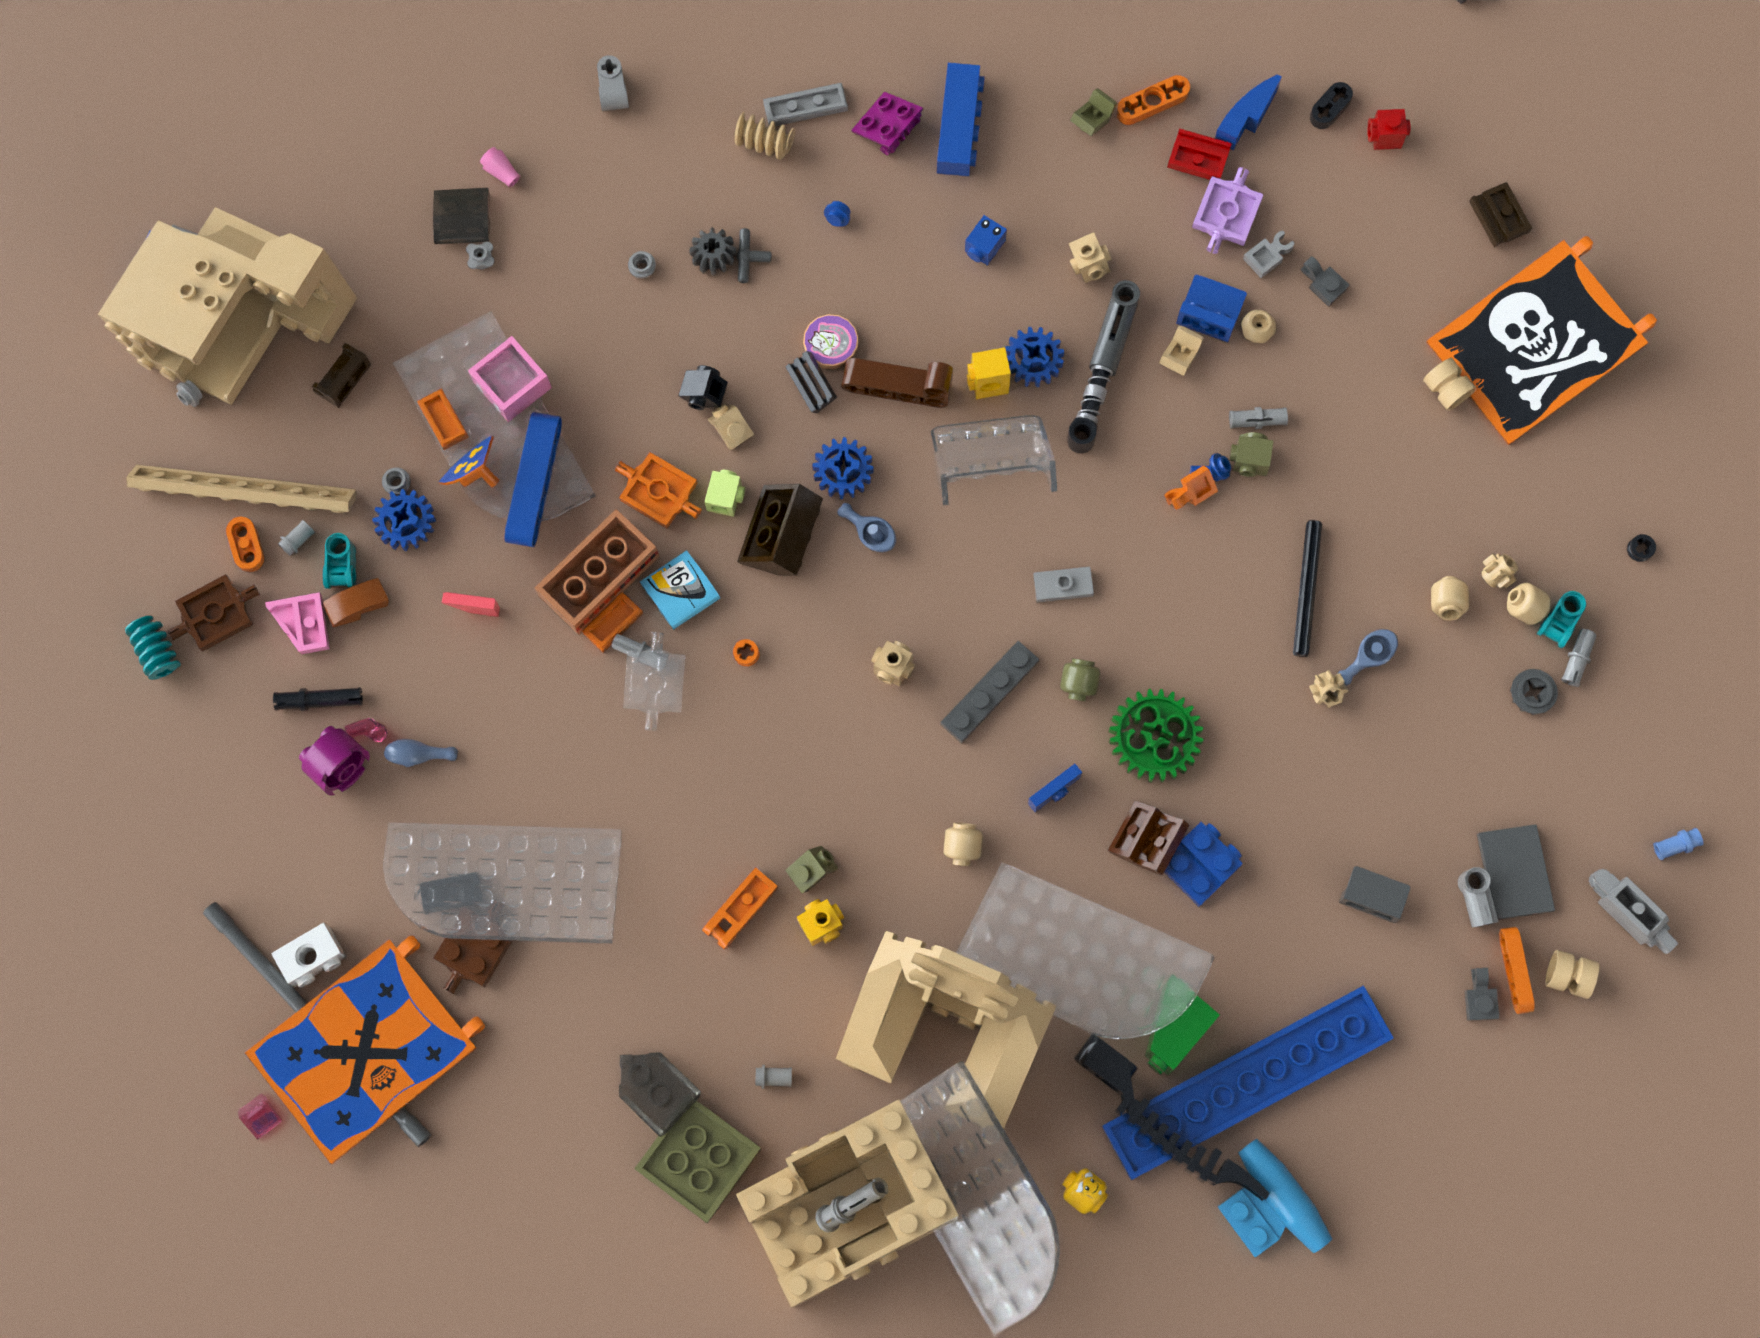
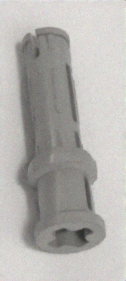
M875 1178L847 1197L838 1196L832 1200L830 1205L821 1206L817 1209L815 1217L818 1226L824 1232L831 1233L837 1230L841 1223L851 1222L856 1212L886 1196L885 1194L888 1193L887 1183L882 1178Z

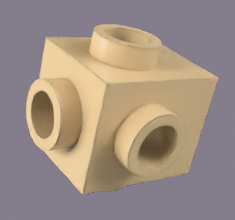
M1094 232L1068 243L1074 255L1070 263L1076 275L1082 274L1085 283L1100 279L1105 274L1111 272L1107 261L1112 260L1106 245H1099Z
M886 641L883 648L879 646L871 662L875 663L874 674L877 675L876 677L884 683L890 685L893 683L900 686L904 678L908 679L915 667V664L912 663L913 653L909 652L910 648L898 641H895L894 644ZM889 657L897 660V662L890 663L888 659Z

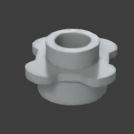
M487 241L480 245L469 244L466 247V252L469 254L468 267L471 269L492 267L495 262L491 254L493 245Z

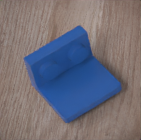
M1195 275L1186 299L1180 308L1176 324L1229 342L1247 293L1209 278Z

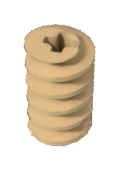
M743 111L735 128V144L741 147L745 143L746 149L749 150L755 146L756 152L762 153L765 150L766 155L770 157L775 153L776 158L782 160L791 149L796 129L792 128L786 134V125L782 124L777 131L775 130V121H772L768 127H765V118H761L759 123L756 124L755 115L752 114L748 120H745V112Z

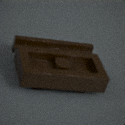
M1507 182L1486 190L1478 196L1474 195L1471 197L1469 202L1494 248L1503 242L1506 243L1528 234L1532 230L1531 224Z

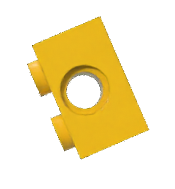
M1005 347L972 353L971 364H967V383L969 391L974 390L976 400L1009 394L1011 372Z

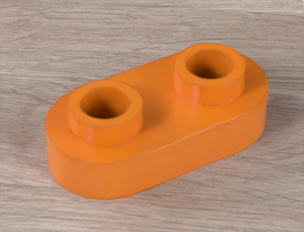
M246 517L233 518L226 527V535L234 561L241 570L254 572L261 568L265 559L257 529L252 521ZM247 530L245 536L239 537L240 531ZM255 555L252 562H246L248 556Z

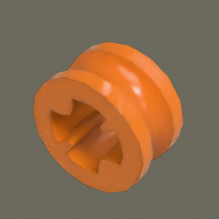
M743 639L735 644L733 655L738 664L749 667L754 665L759 659L760 652L754 641ZM746 646H750L751 652H754L753 656H748L746 660L741 659L742 655L739 654V651L745 650Z

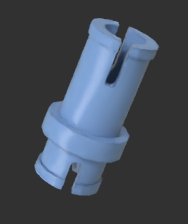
M1697 828L1687 832L1681 830L1677 832L1676 836L1653 843V847L1659 860H1664L1681 852L1686 854L1692 852L1693 848L1703 845V838Z

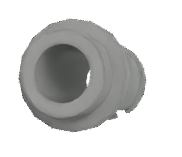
M302 520L286 537H280L281 541L278 545L289 556L293 553L297 554V549L315 531Z
M762 1065V1068H756V1086H761V1089H765V1086L791 1087L792 1067L765 1068V1065Z

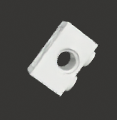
M325 923L318 925L271 953L287 983L293 987L299 986V988L312 983L315 980L314 976L320 972H329L341 965L340 961L347 957L332 929ZM315 950L317 954L316 960L312 964L306 965V954Z

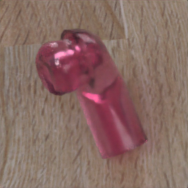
M365 718L345 725V731L352 738L364 734L372 739V741L378 743L385 740L388 734L385 726L372 718Z

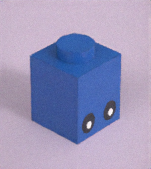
M983 215L965 240V252L973 261L983 262L988 266L1006 241L1007 229Z

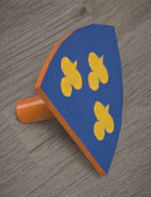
M491 435L466 453L439 480V483L449 485L460 481L464 487H467L482 477L491 488L496 486L499 479L486 466L494 437Z

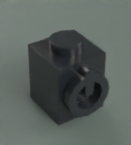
M699 365L696 370H686L679 397L687 401L689 407L696 410L721 407L728 381L720 377V372L717 369Z

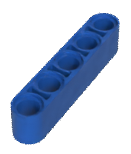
M532 412L505 528V543L535 547L561 434V416Z

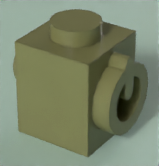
M1256 432L1241 434L1237 444H1232L1230 449L1229 461L1234 462L1233 471L1239 472L1240 475L1246 477L1266 476L1271 463L1273 440H1268L1266 435Z

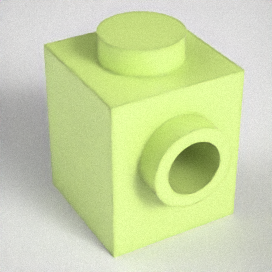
M730 470L712 471L705 498L707 511L734 517L737 503L742 504L745 495V487L742 486L740 476H737L735 472Z

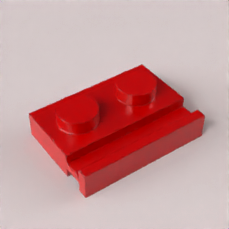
M1179 128L1167 168L1208 180L1212 176L1221 179L1232 143Z

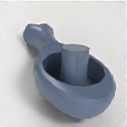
M843 503L837 510V514L840 517L847 518L856 526L859 538L867 548L876 552H888L894 548L896 534L886 520L879 517L861 516L848 503Z
M1387 629L1376 630L1368 634L1360 644L1356 660L1347 669L1338 672L1342 675L1345 685L1351 684L1353 677L1361 670L1381 666L1388 662L1397 650V636L1394 632Z
M412 739L393 741L384 750V756L388 761L404 765L405 767L418 765L431 759L455 761L458 750L455 747H432Z

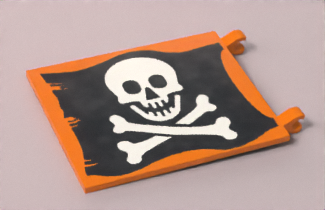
M1588 236L1583 237L1572 248H1570L1565 240L1561 241L1426 341L1442 362L1452 357L1462 369L1460 376H1467L1477 389L1470 398L1508 445L1646 346L1648 341L1642 334L1652 329L1657 322L1655 316L1649 313L1634 325L1583 264L1579 257L1589 252L1593 245V241Z

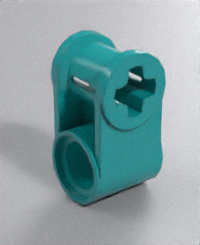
M334 533L325 542L324 588L331 589L332 586H348L350 588L355 586L357 580L356 547L346 535ZM345 543V551L341 554H335V548L339 544Z
M1576 591L1565 593L1555 603L1536 634L1539 636L1544 635L1558 643V647L1562 649L1571 637L1575 625L1586 608L1584 596ZM1564 601L1572 602L1576 607V612L1567 611L1564 607Z

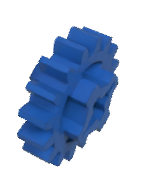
M1028 327L1027 334L1018 330V339L1014 337L1009 338L1010 346H1005L1010 372L1011 374H1016V383L1024 379L1025 387H1028L1030 382H1034L1038 388L1040 387L1041 380L1050 384V375L1054 377L1059 376L1058 368H1063L1064 360L1061 359L1064 357V349H1058L1061 343L1059 339L1052 341L1053 332L1044 335L1042 327L1038 329L1037 333L1033 332L1032 327ZM1048 349L1052 354V361L1050 360V357L1046 355ZM1016 353L1018 354V358L1021 359V364H1020V365H1018V363H1017V361H1016V358H1015V354H1016Z
M843 437L841 444H838L835 439H832L831 447L823 444V454L816 453L815 460L818 462L812 464L813 471H816L814 480L821 481L819 484L820 490L829 488V496L832 497L837 492L840 499L844 498L845 493H849L851 498H854V490L856 489L863 493L865 491L863 483L870 484L871 477L868 474L874 473V467L869 465L872 463V456H865L867 448L863 446L858 449L857 440H854L851 445L847 444L846 437ZM849 453L857 457L858 460H854ZM843 460H845V465L847 467L845 468L843 477H841L840 469L841 465H843ZM828 477H833L837 483L832 482Z
M401 489L399 496H396L392 491L390 492L391 499L381 498L380 500L384 506L382 508L375 507L374 509L379 517L372 518L373 523L378 526L374 530L378 536H382V542L385 545L390 542V546L394 550L398 548L399 544L404 551L408 550L409 544H413L417 549L419 548L418 541L420 539L424 542L428 541L425 535L426 532H434L433 527L429 524L436 522L435 516L431 514L434 509L431 504H427L428 501L424 495L418 498L415 490L410 495H407L405 489ZM417 507H418V508L421 510V512H422V519H420L418 516H416V514H417V512H418V511L416 510ZM387 521L393 524L391 527L392 533L387 529Z

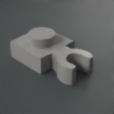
M1284 231L1278 232L1271 244L1265 238L1244 254L1243 259L1260 278L1282 263L1283 257L1280 254H1288L1292 251L1295 244L1293 241L1288 245L1280 243V240L1284 238Z

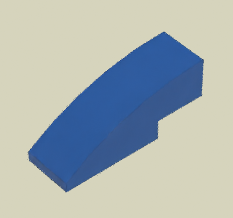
M1277 74L1245 94L1227 113L1217 129L1215 139L1232 143L1230 149L1234 151L1245 129L1255 133L1278 91L1282 76Z

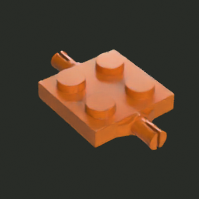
M649 452L643 463L635 469L622 461L618 463L619 466H616L615 471L628 478L627 486L619 497L620 501L668 529L676 515L681 513V511L695 519L698 518V514L700 515L702 509L689 502V496L698 484L697 480L653 453Z

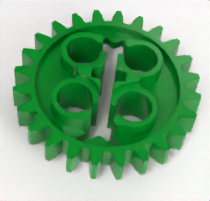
M1148 689L1146 697H1143L1138 691L1135 695V702L1127 697L1125 703L1128 708L1119 705L1117 711L1121 716L1113 715L1111 720L1118 726H1111L1109 728V733L1116 735L1110 738L1109 744L1118 746L1112 751V755L1121 754L1122 756L1118 765L1128 763L1127 773H1131L1134 769L1137 770V779L1139 780L1144 773L1148 774V781L1150 783L1155 775H1158L1161 783L1164 782L1166 774H1169L1173 780L1176 779L1177 769L1185 774L1187 768L1184 763L1193 766L1195 760L1191 755L1199 756L1201 752L1194 745H1201L1204 740L1196 736L1203 731V727L1194 725L1199 721L1200 716H1190L1194 708L1193 705L1184 708V697L1176 702L1174 701L1175 692L1172 691L1167 698L1164 697L1163 689L1159 690L1157 696H1154L1152 690ZM1145 711L1151 712L1155 716V721L1151 723L1144 722L1139 735L1145 746L1141 749H1135L1129 741L1134 737L1135 730L1130 729L1129 731L1122 732L1130 725L1128 715L1133 719V723L1138 725L1141 720L1140 714ZM1176 722L1182 727V732L1178 734L1176 740L1182 742L1183 739H1190L1182 746L1184 757L1179 752V748L1175 746L1171 750L1172 758L1162 760L1158 757L1157 750L1168 748L1173 733L1168 730L1167 724ZM1155 730L1160 732L1157 741L1152 739V734Z

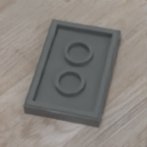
M1537 825L1478 833L1477 839L1484 869L1491 877L1490 890L1498 920L1554 912L1555 907Z

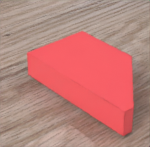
M449 592L443 593L442 604L468 613L499 616L500 607L494 598Z

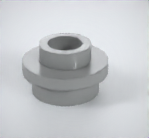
M644 251L634 253L628 261L630 273L634 277L641 279L651 276L656 268L654 257ZM640 263L647 264L646 268L639 269L637 267Z
M187 380L185 383L180 382L176 386L178 390L176 395L186 406L190 404L193 407L199 404V400L203 396L194 383Z
M391 468L382 477V486L389 494L393 491L395 495H400L401 489L407 491L410 487V476L402 468ZM395 479H401V483L398 486H393L392 482Z

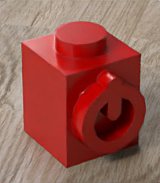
M1405 109L1377 110L1375 118H1369L1367 136L1368 141L1373 142L1374 150L1401 149L1406 136L1410 135L1411 124L1410 119H1406Z

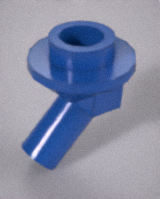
M1219 453L1213 454L1209 459V466L1205 467L1210 470L1213 480L1216 482L1228 479L1231 471L1230 461ZM1191 466L1190 474L1202 466Z

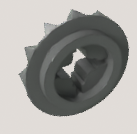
M1528 669L1519 673L1513 680L1510 689L1513 698L1512 703H1515L1520 708V711H1525L1532 715L1547 712L1553 707L1558 696L1557 685L1553 678L1546 672L1538 669ZM1529 686L1533 689L1544 688L1537 695L1538 700L1534 696H1524L1530 690Z

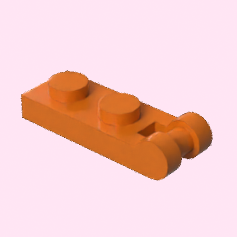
M755 867L707 922L702 931L708 936L712 935L719 941L718 945L724 950L727 949L741 930L778 889V886ZM724 919L732 925L727 932L719 926Z

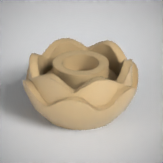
M1265 310L1250 311L1241 322L1244 337L1254 343H1265L1276 332L1275 319Z

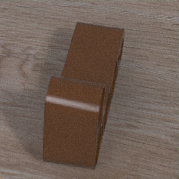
M849 358L846 360L841 388L855 394L944 408L948 406L953 381V367L942 362H931L928 364V369L923 370L859 358Z

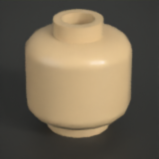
M1446 576L1435 582L1431 587L1432 611L1443 620L1459 619L1469 609V588L1467 584L1454 576Z
M1522 583L1508 594L1507 610L1509 614L1528 625L1543 621L1550 613V597L1545 591L1530 583Z
M953 823V827L945 831L944 855L952 858L954 865L970 866L971 860H977L981 857L983 833L976 829V824Z

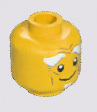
M1083 1168L1078 1173L1072 1170L1062 1183L1066 1187L1063 1193L1064 1200L1082 1214H1087L1090 1211L1096 1213L1109 1195L1105 1192L1107 1189L1106 1182L1088 1168Z

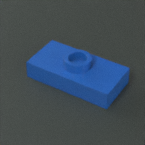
M1073 764L1029 798L1028 805L1034 812H1037L1051 800H1054L1055 803L1069 793L1067 788L1081 778L1082 771L1076 764Z

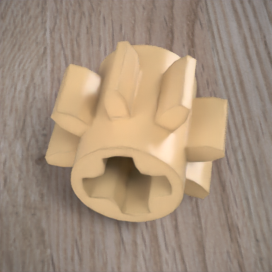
M1492 554L1483 561L1486 567L1482 570V577L1491 587L1507 588L1517 581L1514 574L1518 571V566L1509 555Z
M1330 670L1316 675L1314 685L1309 686L1315 702L1318 705L1324 702L1328 708L1342 703L1343 693L1348 692L1342 675L1338 673L1334 676Z

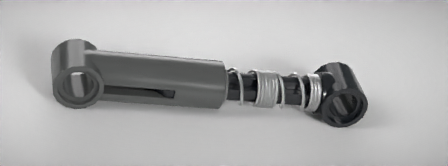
M1120 281L1114 286L1089 365L1092 377L1088 379L1089 385L1084 390V400L1081 401L1082 409L1078 411L1076 418L1069 426L1067 443L1069 448L1076 453L1083 454L1090 451L1095 443L1098 428L1097 415H1100L1098 412L1100 405L1104 404L1103 402L1106 398L1107 390L1105 388L1107 382H1110L1109 377L1116 375L1138 307L1140 290L1132 281ZM1122 295H1126L1130 297L1132 300L1124 302L1120 300L1119 297ZM1117 315L1122 316L1117 333H1112ZM1077 432H1085L1089 437L1085 440H1080L1075 434Z

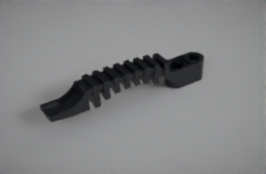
M1091 1034L1074 1057V1060L1121 1095L1122 1102L1115 1112L1121 1116L1126 1110L1128 1118L1126 1123L1129 1126L1135 1125L1139 1129L1138 1134L1142 1137L1146 1135L1150 1139L1148 1143L1154 1147L1158 1145L1162 1149L1160 1152L1163 1155L1172 1156L1174 1158L1172 1162L1177 1165H1184L1186 1167L1184 1171L1189 1174H1197V1180L1202 1183L1207 1181L1213 1186L1220 1183H1235L1244 1187L1261 1201L1267 1199L1270 1193L1254 1177L1230 1159L1223 1162L1216 1175L1212 1173L1222 1151L1217 1148L1212 1150L1206 1163L1202 1166L1199 1162L1207 1150L1202 1145L1197 1147L1190 1158L1187 1156V1153L1193 1145L1192 1142L1186 1140L1178 1149L1175 1144L1179 1140L1180 1135L1174 1132L1168 1140L1164 1138L1163 1135L1169 1128L1165 1123H1162L1155 1130L1152 1125L1159 1115L1154 1111L1147 1118L1142 1115L1150 1101L1143 1098L1139 1102L1134 1098L1131 1078L1138 1070V1067L1102 1039Z

